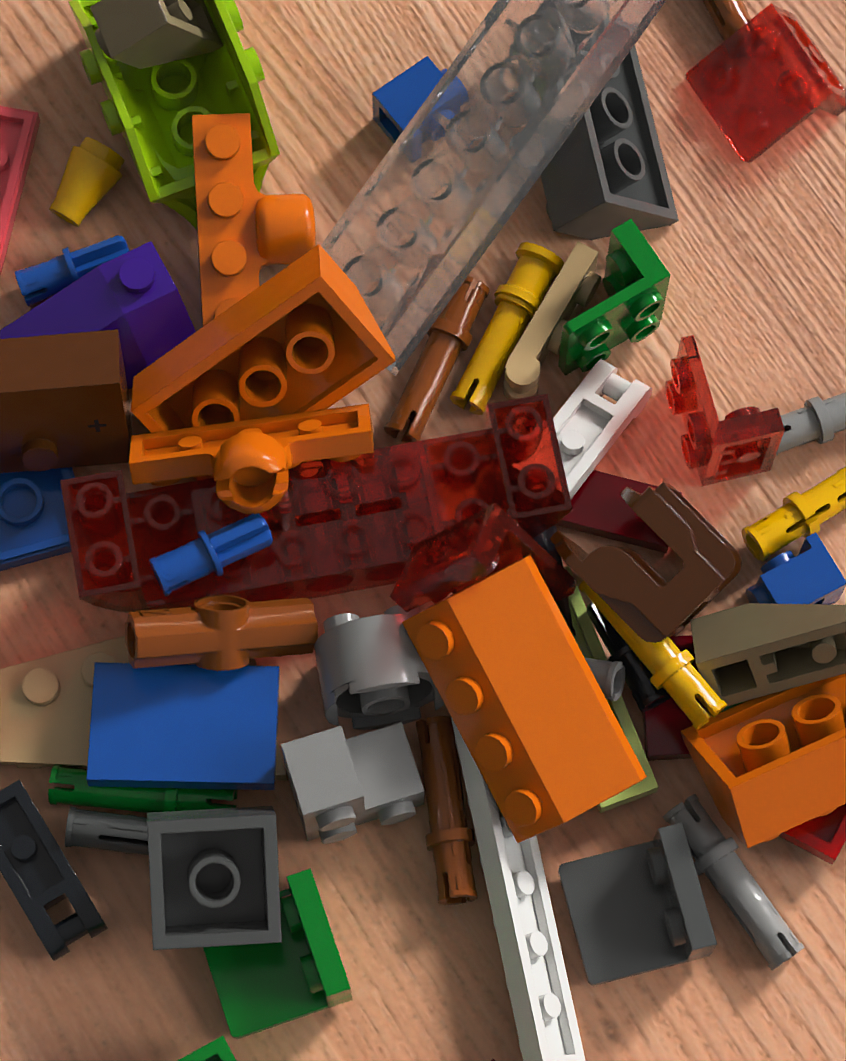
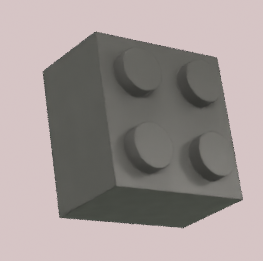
M273 806L147 813L153 950L282 942L277 825Z

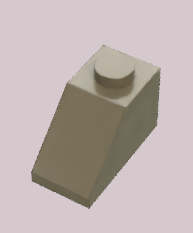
M101 0L90 7L99 27L95 31L96 39L104 53L113 60L123 62L138 69L211 53L223 47L204 0Z

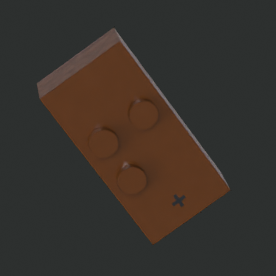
M118 329L0 339V473L46 471L59 468L129 463L132 436L131 405Z

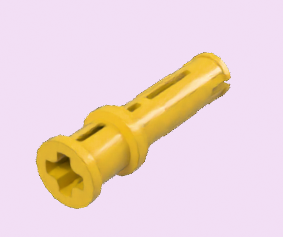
M523 242L519 245L516 251L518 258L516 266L507 283L499 285L494 294V302L497 309L455 391L449 397L461 409H465L469 400L471 404L470 413L476 415L484 414L486 405L505 369L508 358L520 340L528 322L530 323L542 303L554 277L558 276L565 264L558 255L545 247L529 242Z

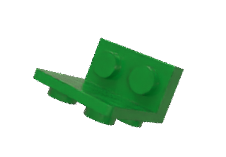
M632 219L611 230L608 255L606 256L605 278L602 280L609 298L563 325L558 366L564 375L578 368L582 372L591 370L600 359L605 361L610 356V349L627 339L631 343L639 342L652 334L660 325L671 275Z
M311 868L287 876L289 889L280 891L282 942L203 947L231 1036L234 1039H240L352 1000L351 987Z

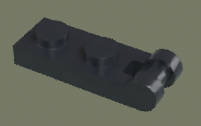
M17 780L0 790V871L52 960L55 961L70 952L67 946L88 933L93 938L108 928L21 781ZM68 898L76 912L54 925L46 910Z

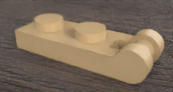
M579 241L576 243L507 360L503 389L505 397L512 404L518 406L527 405L536 398L539 388L540 367L550 351L556 355L560 353L563 325L568 322L577 304L583 307L588 306L600 284L601 276L595 273L598 251Z

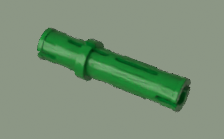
M61 765L53 766L49 783L69 784L75 787V789L49 788L48 800L50 805L65 804L144 813L237 807V805L213 803L211 799L227 801L237 799L238 790L88 786L86 769L66 768Z

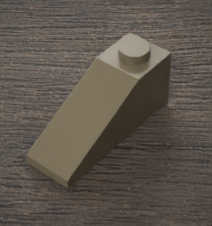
M748 603L690 620L695 660L699 673L720 699L727 703V706L846 673V605Z

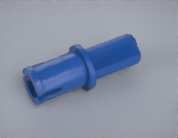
M117 235L74 252H70L68 247L62 249L63 255L35 266L15 271V276L21 293L25 296L24 299L27 306H31L36 302L55 295L96 267L129 252L130 249L124 237Z
M259 513L251 514L208 535L204 530L197 532V539L156 558L153 557L149 559L156 580L166 596L171 594L172 591L213 572L218 577L223 575V567L269 547L273 543L272 533L266 520Z

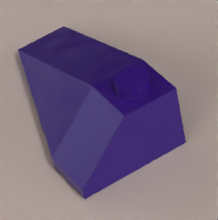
M149 241L96 267L0 330V339L118 329L127 387L132 389L133 377L190 337L196 330L176 285L152 241Z

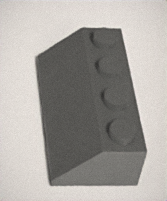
M545 0L506 25L511 47V61L517 72L523 98L522 108L528 119L535 149L534 159L540 170L547 200L546 210L552 222L553 230L594 240L610 237L612 229L629 219L633 220L640 231L670 226L679 221L629 19L574 0Z

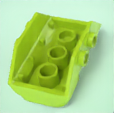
M101 0L69 1L87 46L86 50L79 52L91 85L99 82L102 83L108 100L100 102V106L112 136L119 133L123 134L150 202L162 203L170 207L197 229L192 115L250 113L254 184L257 191L260 192L269 164L280 155L258 85V82L265 80L264 72L255 49L250 47L244 50L237 32L244 28L235 1L204 0L223 47L211 53L143 69L113 60L101 49L95 35V31L99 27L90 8Z

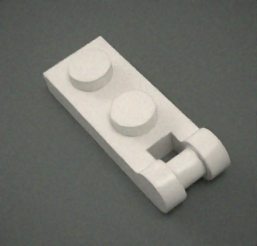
M600 359L518 462L514 479L565 508L631 420L642 412L651 396L652 388L637 379L630 383L616 374V367ZM605 394L617 401V403L614 405L602 398V396Z

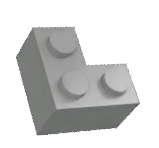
M402 722L348 739L345 738L342 726H338L281 744L286 774L307 841L320 837L323 844L338 842L357 833V825L376 819L380 820L381 825L399 823L416 815L414 807L424 805V788Z

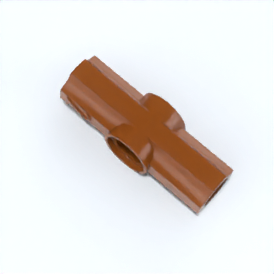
M213 595L197 599L194 602V607L128 612V619L125 622V643L129 663L133 668L195 663L198 667L207 670H234L245 667L249 664V659L313 653L314 645L318 639V622L315 617L314 604L308 598L249 602L237 596Z

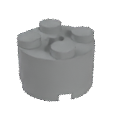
M400 604L390 607L381 615L359 618L356 614L344 613L334 615L324 621L325 633L317 639L314 650L325 717L329 723L339 726L338 716L352 718L353 729H381L400 722L407 724L420 719V707L431 701H434L435 711L444 705L438 690L402 624V621L421 611L419 606L415 604Z

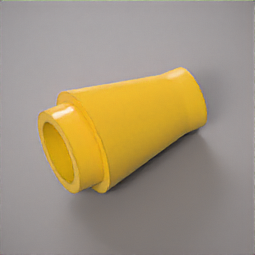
M85 137L79 147H72L56 197L49 210L64 221L79 227L84 217L121 179L122 174L119 170L125 160L106 145L90 137Z

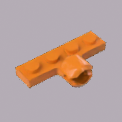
M250 113L192 115L191 117L202 327L260 286L259 273L262 268L268 265L291 264L316 246L315 214L309 197L305 194L265 195L256 189L253 175Z
M369 403L132 435L129 454L133 485L150 483L155 486H167L177 483L182 478L210 475L216 481L218 498L229 508L243 514H258L270 510L283 499L288 490V469L294 468L302 462L323 459L346 462L358 458L361 454L374 453Z

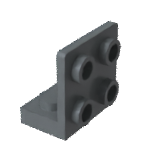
M682 822L658 828L653 841L563 863L559 866V878L586 977L590 985L595 986L709 957L716 947V938Z

